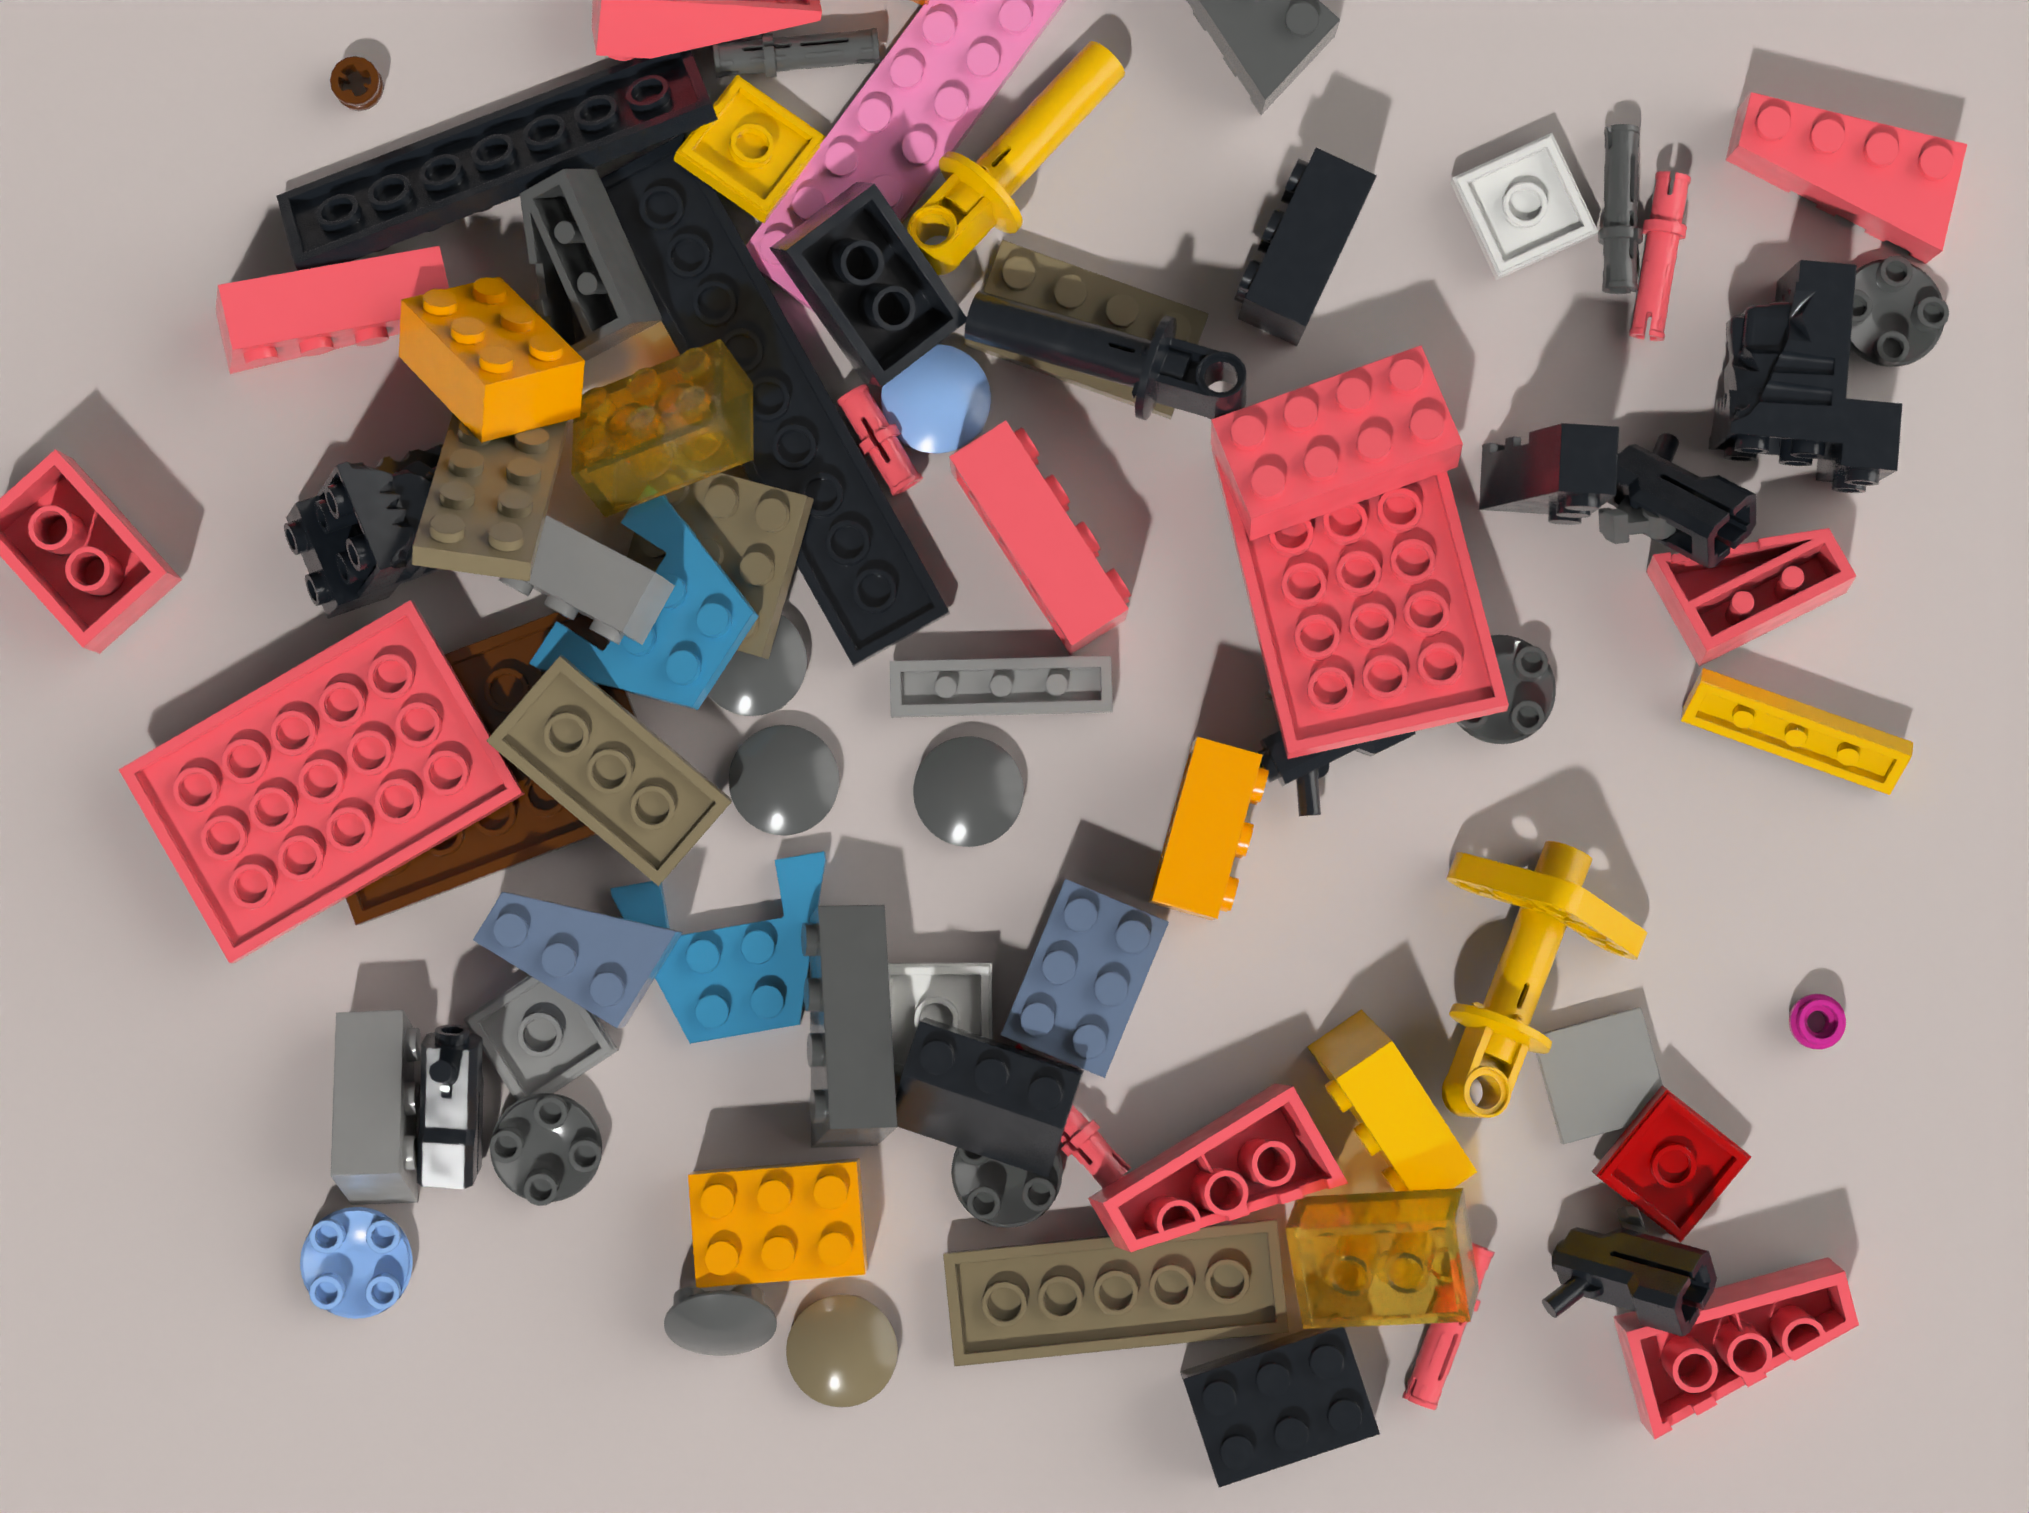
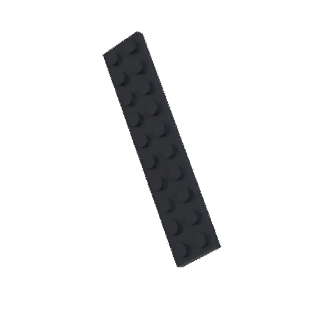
M682 133L600 179L662 316V323L749 480L814 499L796 564L850 662L855 667L950 614V611L717 193L711 186L673 161L676 151L686 140Z

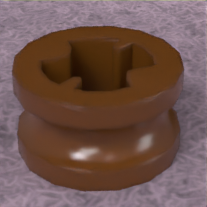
M357 56L347 57L338 62L332 70L330 77L331 89L341 104L350 110H368L381 99L384 90L383 79L374 65L367 59ZM357 71L363 78H371L370 84H363L367 91L360 96H356L351 89H343L344 83L351 84L347 78L348 75Z

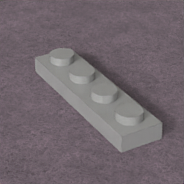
M1111 656L890 661L891 718L1112 713Z

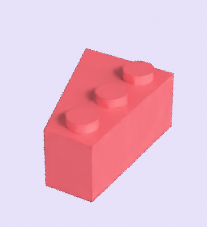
M1829 528L1759 538L1757 542L1739 544L1735 549L1730 548V554L1716 567L1707 568L1680 553L1671 554V552L1653 554L1646 571L1699 667L1847 593L1856 578L1855 572Z

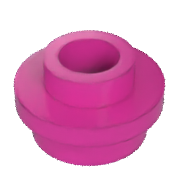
M1810 994L1798 1000L1791 1009L1789 1027L1793 1037L1801 1045L1810 1049H1826L1835 1045L1843 1036L1846 1028V1016L1841 1005L1832 997L1824 994ZM1814 1011H1819L1825 1018V1025L1819 1032H1813L1807 1024L1809 1015Z

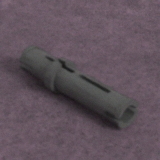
M877 28L773 38V33L762 34V39L723 42L713 45L716 78L766 73V78L777 77V72L880 63Z
M1630 124L1611 125V127L1607 126L1604 129L1603 228L1598 231V242L1603 245L1604 255L1602 291L1609 294H1629L1638 291V244L1643 242V230L1638 228V147L1640 128Z

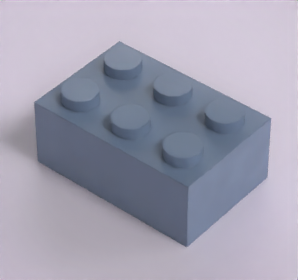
M1065 879L1001 1035L1105 1078L1169 922Z

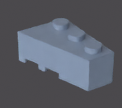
M502 892L473 941L615 1028H623L628 1023L683 932L515 893Z

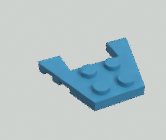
M647 481L621 521V524L666 552V556L655 572L675 585L643 645L624 636L619 645L610 641L605 650H601L565 625L556 621L530 661V664L546 672L561 654L597 685H604L628 691L632 694L698 710L759 615L717 561L707 552L693 530L669 503L668 498L661 489Z
M824 851L775 860L784 913L782 918L680 936L655 979L690 1044L801 1024L804 1008L805 979L809 976L810 958L809 956H803L801 930L803 923H809L810 916L820 904L821 887L826 865ZM653 881L610 888L612 898L624 919L670 929L662 883L657 886Z

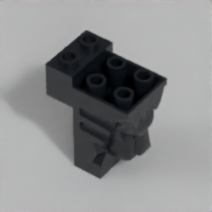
M1800 260L1777 281L1774 302L1749 306L1743 313L1734 315L1726 323L1729 362L1724 370L1725 393L1724 396H1721V399L1718 398L1716 401L1708 449L1724 451V459L1733 461H1756L1758 454L1779 456V464L1811 466L1813 459H1818L1816 481L1832 482V490L1843 493L1866 492V486L1879 485L1880 480L1897 471L1902 403L1846 399L1857 265Z
M443 444L425 451L419 449L409 451L400 462L393 460L390 456L383 457L375 468H371L363 462L353 464L344 462L338 464L315 497L297 502L292 507L286 517L288 523L284 524L285 537L291 551L295 555H302L309 574L305 575L309 596L316 606H323L328 619L387 599L400 584L443 570L412 565L414 540Z

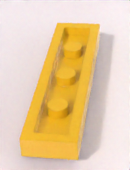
M1702 668L1682 709V722L1888 795L1893 791L1913 752V742L1706 668Z

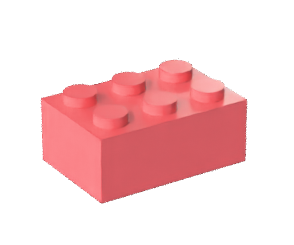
M56 449L0 498L1 558L85 649L100 654L182 580L76 461Z

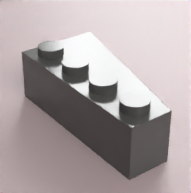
M1187 0L1193 9V15L1204 31L1207 30L1223 54L1224 61L1251 96L1250 100L1260 115L1270 107L1335 37L1340 23V19L1319 0Z
M885 905L818 906L810 916L809 923H803L801 930L803 956H809L810 978H806L804 983V1003L806 1011L810 1012L807 1060L809 1067H811V1148L877 1146L897 1128Z

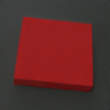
M1662 1085L1592 1172L1681 1243L1752 1156Z

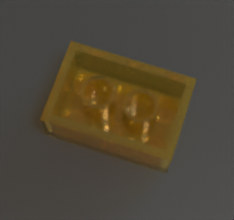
M721 339L700 348L689 349L682 355L655 366L639 369L634 374L605 386L588 390L582 394L580 417L573 419L571 475L605 517L754 460L753 383Z
M1464 1188L1303 1196L1304 1198L1295 1200L1285 1229L1303 1329L1471 1322L1479 1285Z

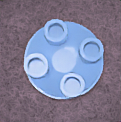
M937 344L882 387L881 405L883 415L889 425L896 424L901 433L897 438L906 447L925 453L939 454L951 452L965 446L983 431L990 411L991 392L984 371L970 355L955 347Z
M366 1207L343 1208L322 1218L307 1235L300 1257L302 1279L313 1304L335 1315L354 1319L377 1315L394 1305L406 1290L413 1267L411 1247L401 1227L384 1213Z

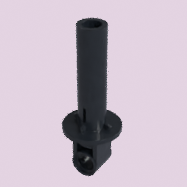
M982 291L976 293L970 305L965 324V339L1133 387L1132 397L1133 399L1136 397V418L1147 420L1157 403L1209 419L1245 408L1246 368L1241 359L1229 352L1218 351L1176 339L1177 321L1175 317L1165 315L1155 333H1153L1152 339L1149 340ZM1218 381H1225L1234 386L1226 392H1216L1209 388L1211 384Z

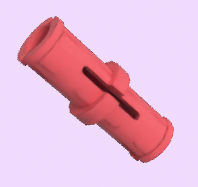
M862 384L850 390L836 401L862 441L858 445L864 456H871L889 486L892 496H897L907 491L923 479L897 438L901 435L896 424L889 425L871 395L867 384Z

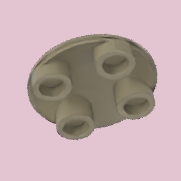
M856 1295L828 1296L809 1305L792 1325L786 1346L787 1364L799 1388L813 1400L832 1407L856 1406L869 1401L879 1394L891 1379L898 1356L897 1338L888 1318L874 1304Z

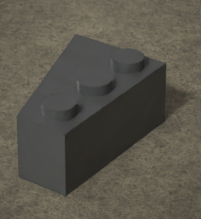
M562 169L520 193L529 264H535L540 299L534 300L536 313L585 362L663 320L596 169Z

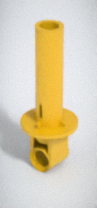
M1089 41L976 162L953 151L946 152L939 159V168L946 182L911 216L907 227L908 233L937 275H945L955 270L993 227L1002 232L1013 234L1023 225L1022 215L1015 204V200L1011 198L1012 195L1125 76L1122 64L1106 47L1098 42ZM934 236L947 237L943 242L936 245L925 244L928 239Z
M1546 841L1534 871L1562 878L1582 887L1592 863V858L1585 852L1572 846L1555 841ZM1520 907L1483 1004L1479 1002L1471 1003L1472 1005L1455 1003L1451 1006L1449 1011L1450 1017L1463 1025L1465 1030L1448 1074L1443 1081L1442 1099L1447 1109L1457 1116L1491 1118L1501 1114L1510 1102L1511 1093L1527 1052L1540 1054L1550 1052L1552 1041L1529 1026L1567 928L1565 924L1549 914ZM1475 1079L1480 1082L1483 1092L1482 1098L1477 1105L1472 1102L1470 1097V1086Z

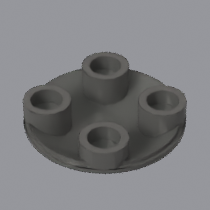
M1890 256L1886 259L1872 261L1856 270L1850 349L1864 360L1885 367L1909 365L1927 355L1937 344L1949 317L1948 305L1942 299L1941 293L1934 281L1924 271L1901 256Z
M781 615L769 659L736 651L708 695L722 708L744 716H760L782 709L796 695L806 674L807 653L799 631L785 616Z
M1491 635L1509 703L1506 712L1457 722V724L1465 732L1478 740L1492 744H1511L1528 738L1537 732L1547 721L1555 702V678L1545 652L1539 647H1535L1517 637Z
M792 725L771 726L754 733L737 750L729 771L730 795L740 815L752 826L763 832L783 836L807 831L821 822L834 805L840 782L838 766L829 747L814 733Z
M965 736L945 741L928 753L917 770L913 786V797L917 813L931 833L949 844L975 847L993 842L1010 829L1020 813L1024 797V787L1020 770L1007 751L987 739Z
M539 1093L516 1101L503 1112L492 1132L490 1155L495 1172L507 1188L518 1196L527 1199L531 1204L543 1206L551 1202L567 1199L580 1192L589 1184L595 1176L601 1161L602 1138L596 1121L581 1104L563 1095Z
M957 1147L952 1161L951 1175L955 1193L963 1207L971 1215L986 1224L1010 1228L1022 1226L1036 1220L1051 1207L1061 1187L1063 1167L1059 1150L1057 1151L1049 1178Z
M747 1284L736 1286L731 1291L716 1290L705 1292L697 1287L679 1289L674 1293L673 1306L666 1313L664 1319L665 1332L675 1344L695 1353L714 1356L736 1355L757 1349L773 1337L777 1328L776 1316L772 1309L764 1303L763 1291L757 1286Z

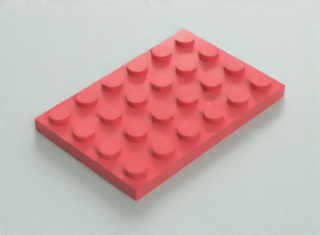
M1212 448L1287 759L1507 711L1509 703L1447 471L1250 541Z
M411 600L119 769L229 963H236L525 794L504 756L486 742L491 735L416 604Z

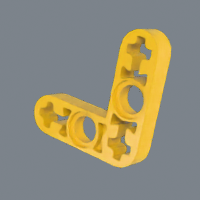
M1457 852L1446 877V880L1453 885L1473 894L1549 914L1594 945L1624 958L1638 959L1648 933L1583 887L1548 874Z

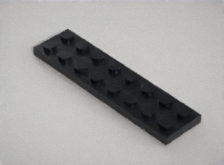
M691 50L652 59L634 58L277 195L294 265L299 271L350 262L373 252L383 251L399 242L425 232L435 231L443 225L477 212L487 211L495 205L519 197L523 191L562 169H594L599 165L630 153L640 152L651 145L674 136L692 132L700 126L718 120Z

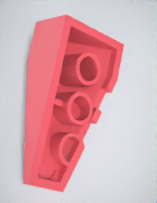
M592 0V31L596 55L608 56L619 61H628L634 58L652 59L821 21L822 9L820 0Z

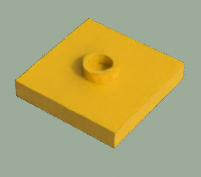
M736 75L713 104L718 120L692 131L676 151L673 161L756 219L765 223L818 151L820 144L826 136L742 77Z

